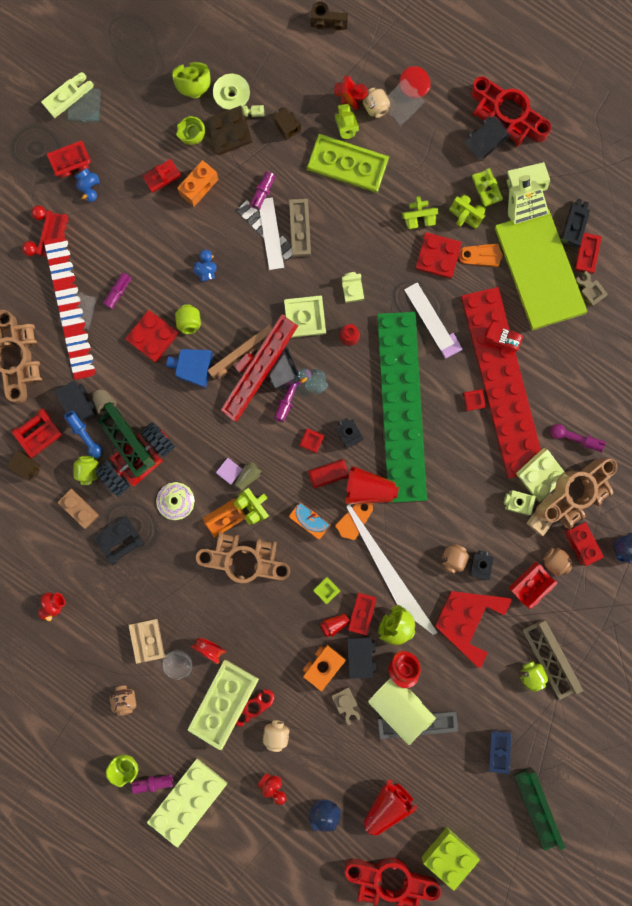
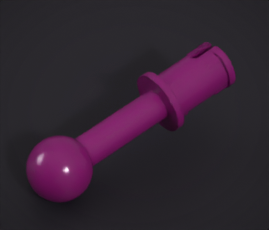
M300 381L288 387L284 399L278 401L279 406L274 416L276 421L281 423L285 421L290 408L293 407L290 402L298 385L302 384Z
M561 424L553 425L550 430L553 438L561 439L564 437L584 444V449L587 447L602 453L606 445V441L590 437V434L584 437L567 431Z

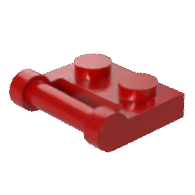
M43 408L21 427L12 430L13 435L30 458H34L63 436ZM40 421H45V424H43L29 436H27L26 438L23 437V434L25 432L30 430Z

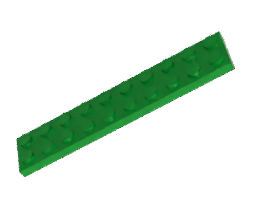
M415 312L377 314L387 479L395 482V486L399 487L398 497L393 498V502L388 503L427 501Z

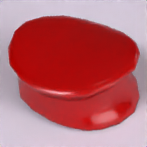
M417 66L408 67L401 74L399 88L405 97L419 99L428 93L430 78L423 68Z
M197 637L195 644L190 646L216 664L220 662L219 657L227 652L217 644Z
M400 651L394 655L392 662L388 666V671L392 681L397 686L408 689L417 683L421 668L415 655L407 651Z

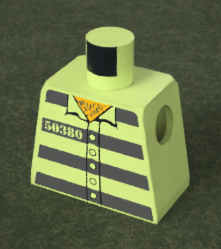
M529 175L519 177V185L509 190L508 217L514 224H518L549 214L542 188L536 181H531Z

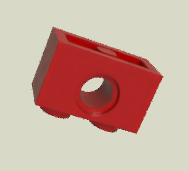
M586 522L579 523L573 526L572 529L563 531L581 566H588L604 558Z

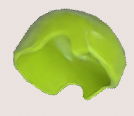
M189 116L184 118L180 124H177L176 136L184 144L192 146L202 141L205 134V126L199 118Z
M118 755L108 765L106 777L111 784L117 787H122L129 782L132 783L139 771L138 764L132 756Z

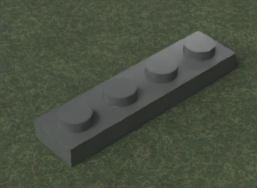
M456 711L432 713L436 720L420 735L458 732ZM378 718L380 739L400 737L383 718Z

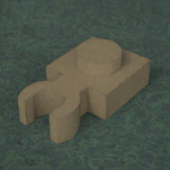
M585 271L582 274L585 277V281H581L579 277L575 280L578 286L584 288L580 293L592 307L608 294L597 280L592 283L590 274Z
M349 687L331 695L339 713L346 712L345 719L348 725L351 724L349 720L351 715H355L360 720L359 713L353 710L357 703Z

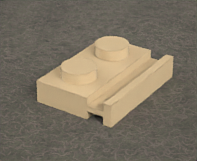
M158 619L129 625L136 664L165 657Z

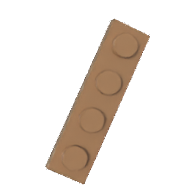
M269 325L211 367L208 372L213 379L223 377L231 366L236 367L245 354L257 352V347L264 343L271 332V326Z

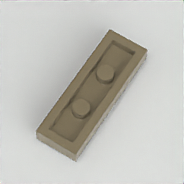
M308 199L289 200L292 257L311 256Z

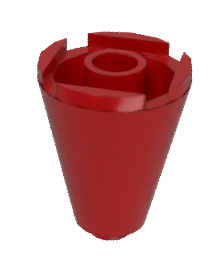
M351 466L345 504L393 502V498L398 497L399 487H396V483Z
M387 780L364 820V829L369 835H380L417 810V805L413 806L412 804L413 797L399 783L395 786L392 784L393 780Z

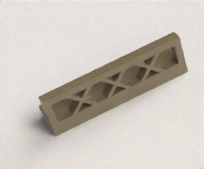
M541 619L522 629L539 664H542L558 699L561 700L572 693L579 694L584 691L546 620ZM538 627L541 633L539 641L531 639L528 633ZM541 645L549 648L548 659L540 656L539 650ZM550 662L558 665L559 671L557 676L550 674L548 671ZM559 680L567 681L570 689L560 693L558 689Z

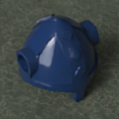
M628 533V535L615 540L613 548L617 554L616 559L618 561L632 564V533Z
M328 799L315 800L309 812L310 825L315 832L317 830L321 832L334 831L339 823L341 810L336 803Z

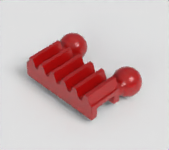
M36 205L31 210L32 217L38 221L46 218L39 247L34 242L27 241L22 245V252L26 256L38 254L39 256L47 257L44 240L65 237L64 231L67 229L68 216L66 214H56L49 210L46 211L43 206Z

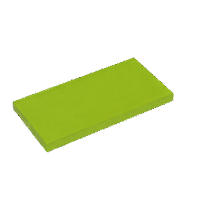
M549 209V214L518 224L508 221L495 226L497 237L532 331L587 313Z

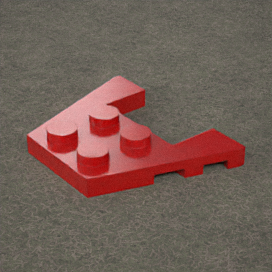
M450 591L435 627L478 668H481L488 652L470 644L474 632L486 607L505 615L512 599Z

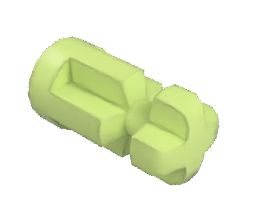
M264 105L251 106V109L243 106L246 117H248V114H251L252 117H264Z

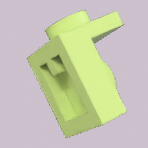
M356 272L345 274L342 277L345 303L364 300L361 274H356Z

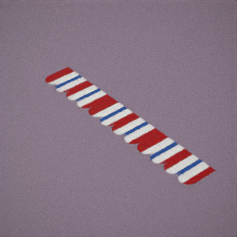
M63 237L44 240L74 380L91 377L95 374L96 369L94 366L89 365L93 362V357L88 353L90 351V344L84 342L87 340L88 334L82 330L85 328V321L79 319L82 317L83 311L77 307L80 304V298L75 295L78 292V288L75 284H71L75 281V275L70 272L73 268L72 263L66 261L70 258V252L64 249L67 247L68 242Z

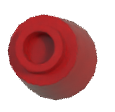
M353 324L345 325L339 333L340 341L347 346L355 345L360 339L358 328Z

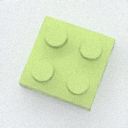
M322 296L284 300L286 317L299 325L291 338L326 334Z
M543 448L516 474L530 493L536 496L535 499L541 502L548 493L555 489L557 480L565 472L548 449Z

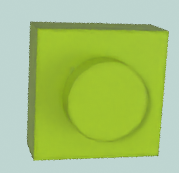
M328 577L313 590L326 604L340 592Z

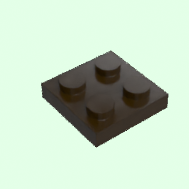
M241 105L207 118L216 154L221 155L253 143L244 109Z

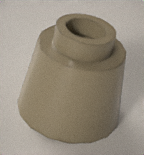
M97 390L93 394L92 401L99 414L103 415L108 412L104 407L108 402H111L116 407L117 402L107 391Z

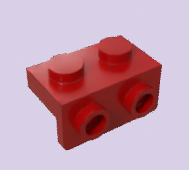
M82 140L47 153L55 176L60 175L61 178L71 175L70 171L76 168L78 171L89 168L88 164L91 163Z
M535 562L509 589L524 606L532 609L547 593L552 591L557 582L549 576L538 562Z

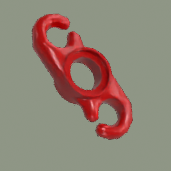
M268 689L262 691L263 694L269 695L270 699L268 702L262 701L261 693L247 701L241 713L245 716L244 721L246 723L251 718L259 716L273 704L275 697L272 691ZM252 702L259 706V710L256 713L248 711V705ZM237 720L235 725L238 727H243L244 722H239Z

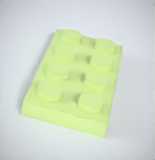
M224 660L188 731L215 748L222 750L259 679L228 660Z
M197 758L147 823L178 848L227 785V782Z

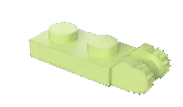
M81 72L74 78L66 81L41 101V103L56 118L80 99L83 94H87L94 84L91 81H87L78 88L77 86L86 79V75Z

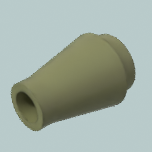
M250 461L248 464H245L235 485L244 490L260 477L262 470Z

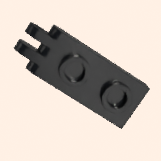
M579 198L570 207L560 242L574 248H578L581 245L590 210L587 209L589 202L584 201L581 207L582 199Z

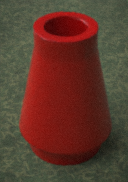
M343 613L324 619L320 623V627L326 638L329 636L333 637L350 621L347 615Z

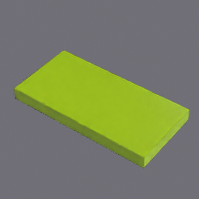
M318 134L307 170L378 193L389 156Z

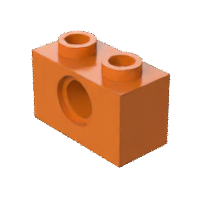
M202 160L179 185L178 191L180 196L195 207L219 180L217 172Z
M328 644L325 647L321 645L315 653L316 659L313 662L309 661L303 668L305 672L303 677L321 692L346 661L341 654ZM319 662H327L329 665L328 669L320 671L317 668Z

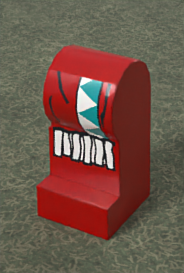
M492 321L483 341L509 351L518 352L523 336Z

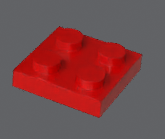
M426 232L416 270L452 279L462 242Z
M148 310L126 337V340L157 363L179 335V332Z

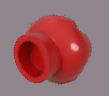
M52 592L43 594L40 598L42 608L39 609L38 616L42 620L51 621L52 616L58 615L65 605L63 595Z
M266 773L258 783L262 795L265 798L273 797L275 804L283 805L287 799L286 794L282 791H277L282 786L281 777L271 776Z

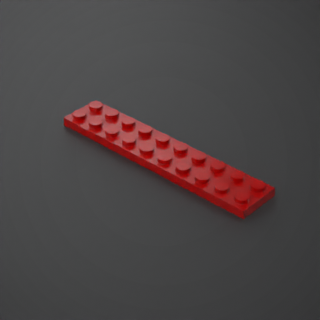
M495 287L462 295L461 300L507 478L510 479L518 477L516 473L540 452L541 448L516 353L483 341L492 321L509 329L499 288Z

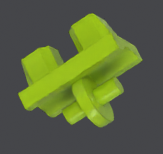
M420 196L415 197V203H409V208H416V211L403 212L402 219H405L407 229L418 228L417 217L422 216L424 217L425 226L435 225L438 208L422 209V207L428 206V201H421Z

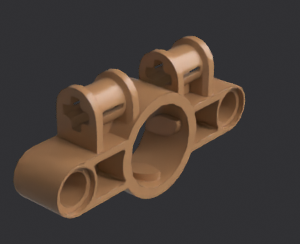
M0 310V354L5 347L19 345L22 349L20 353L23 358L17 367H10L9 370L3 369L0 365L5 396L8 400L21 404L27 399L26 385L42 382L38 367L40 362H31V353L28 349L30 346L37 345L33 332L35 326L33 324L17 325L16 317L7 310ZM9 316V321L3 324V318ZM19 390V391H20L19 397L16 398V399H14V398H13V393H14V391Z
M597 458L581 471H567L563 473L557 480L555 492L536 508L537 518L547 522L560 520L567 529H572L578 520L586 517L582 509L592 504L600 506L601 501L607 496L613 495V490L607 480L617 471L616 461L609 458ZM579 476L584 485V493L574 503L569 495V486L574 481V478Z
M220 532L216 550L202 549L196 555V561L199 565L225 570L229 578L238 583H248L258 576L284 580L290 575V567L286 563L274 561L277 546L275 541L270 543L258 539L255 550L248 546L238 547L239 535L231 536ZM242 550L243 553L249 554L252 552L257 559L254 567L256 572L248 579L241 575L236 577L230 569L233 562L231 557L237 551ZM204 552L210 554V561L208 563L201 561V554ZM278 566L286 567L287 574L280 577L277 575L276 569Z

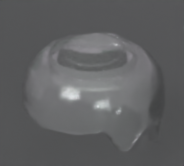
M173 650L167 653L163 659V671L168 677L176 680L188 677L192 670V659L183 650Z

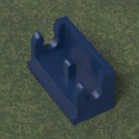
M495 729L491 731L489 772L510 773L512 730L499 731Z

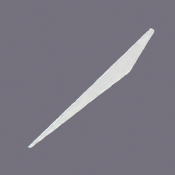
M347 505L346 507L397 605H401L411 612L415 621L433 635L438 633L350 505Z

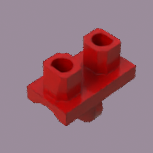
M344 76L343 82L335 83L334 94L337 97L341 96L342 104H349L354 110H360L358 101L363 100L367 96L368 89L364 84L356 85L350 76Z
M172 159L161 165H156L153 170L142 175L151 192L154 193L181 177V174Z

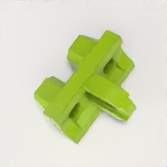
M349 104L339 105V114H335V121L341 137L350 139L355 136L356 131H359V126L353 111L350 112Z
M490 168L472 175L484 207L503 200L497 186V181L493 177ZM490 186L491 190L485 192L486 188Z
M465 194L460 198L457 196L449 209L451 213L459 217L456 224L461 227L466 222L477 229L485 217L486 209L481 205H477L475 208L469 205L471 200Z
M247 488L237 495L238 498L233 502L238 510H242L245 507L250 513L245 516V520L249 525L258 523L269 516L261 506V503L267 499L265 494L255 498L250 489Z

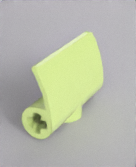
M391 678L368 701L408 745H411L436 720L411 690L397 686Z

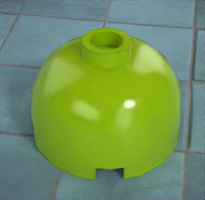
M192 62L189 67L185 68L183 64L172 72L176 89L182 95L190 98L200 97L210 86V71L206 64Z
M395 605L390 609L392 612L389 617L387 614L383 617L378 634L381 635L379 638L386 643L401 645L414 637L415 619L406 608L401 605Z

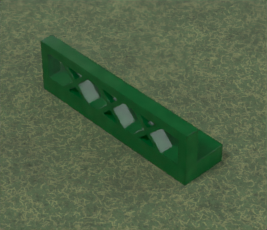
M108 402L104 405L108 412L97 421L133 474L138 478L156 463L120 411L111 402ZM112 417L114 426H106L104 422ZM117 431L123 433V441L115 439ZM126 445H131L134 449L132 455L125 454ZM136 459H141L145 465L136 470L134 467Z
M530 767L513 774L543 851L555 846L559 850L565 849L564 842L536 772Z

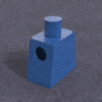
M182 349L179 358L168 357L166 366L176 369L175 376L178 379L206 389L209 378L208 370L211 368L213 352L211 350Z

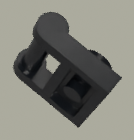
M128 516L123 517L94 536V539L112 566L129 552L145 545ZM130 536L134 538V541L114 554L110 551Z

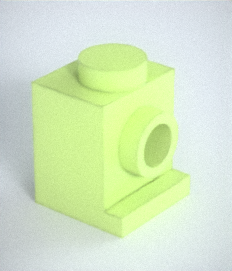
M512 490L505 496V510L526 516L531 515L536 496ZM517 499L522 500L523 503L521 506L517 505Z

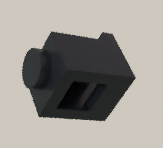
M345 418L338 422L339 426L336 427V431L346 449L364 440L353 419L349 421L348 418ZM350 428L352 429L353 433L351 435H347L345 433V430Z
M478 550V554L472 553L469 576L491 580L494 557L489 556L490 552ZM481 561H484L486 563V566L483 569L479 566Z

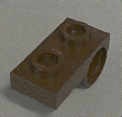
M322 1L316 2L313 5L310 17L311 27L317 29L333 28L334 30L347 29L348 13L329 12L328 5ZM322 12L324 15L319 16L317 13Z

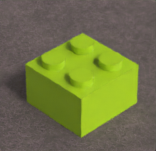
M448 827L444 829L421 857L424 865L453 891L480 861L477 853Z

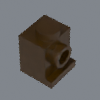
M286 107L279 108L273 115L274 124L285 140L301 131L300 121L297 122L293 112L289 113Z

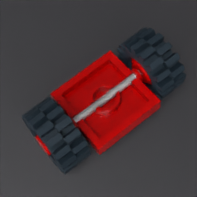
M153 421L141 431L149 443L141 434L138 433L136 436L156 463L137 478L117 451L110 459L118 469H115L110 462L106 461L95 471L98 477L117 497L130 487L129 483L134 487L163 462L153 450L154 448L163 457L175 448L174 444L168 439V436ZM126 445L125 454H133L134 449L131 445ZM136 459L134 467L138 470L145 465L141 459Z

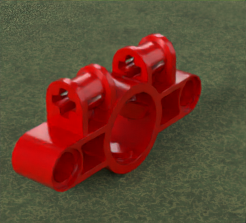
M484 76L477 77L474 80L471 95L480 103L472 116H477L483 121L490 116L498 117L511 133L509 139L516 143L517 147L520 146L526 136L536 142L546 140L552 129L551 123L530 108L529 98L524 92L514 88L504 90ZM477 86L483 87L484 90H478ZM504 100H513L522 107L523 111L518 119H508L507 116L500 113L498 106H501ZM538 128L543 129L545 133H540Z
M352 858L345 864L346 878L350 882L360 884L357 902L365 901L373 903V906H377L379 897H381L385 901L396 902V906H419L420 899L435 901L441 895V889L435 878L410 872L407 865L398 858H385L378 864ZM357 867L359 871L356 874H351L349 869ZM389 867L401 869L406 874V879L404 878L403 887L395 892L389 889L384 890L378 884V882H381L382 872ZM434 885L436 889L433 892H427V887Z

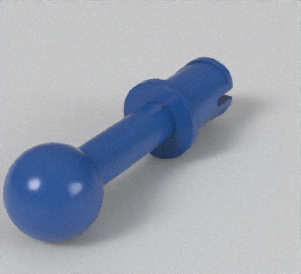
M74 411L66 413L64 415L65 420L73 429L72 433L79 434L87 445L88 455L94 457V459L99 458L103 453V448L101 445L94 443L85 431L86 424L81 422Z

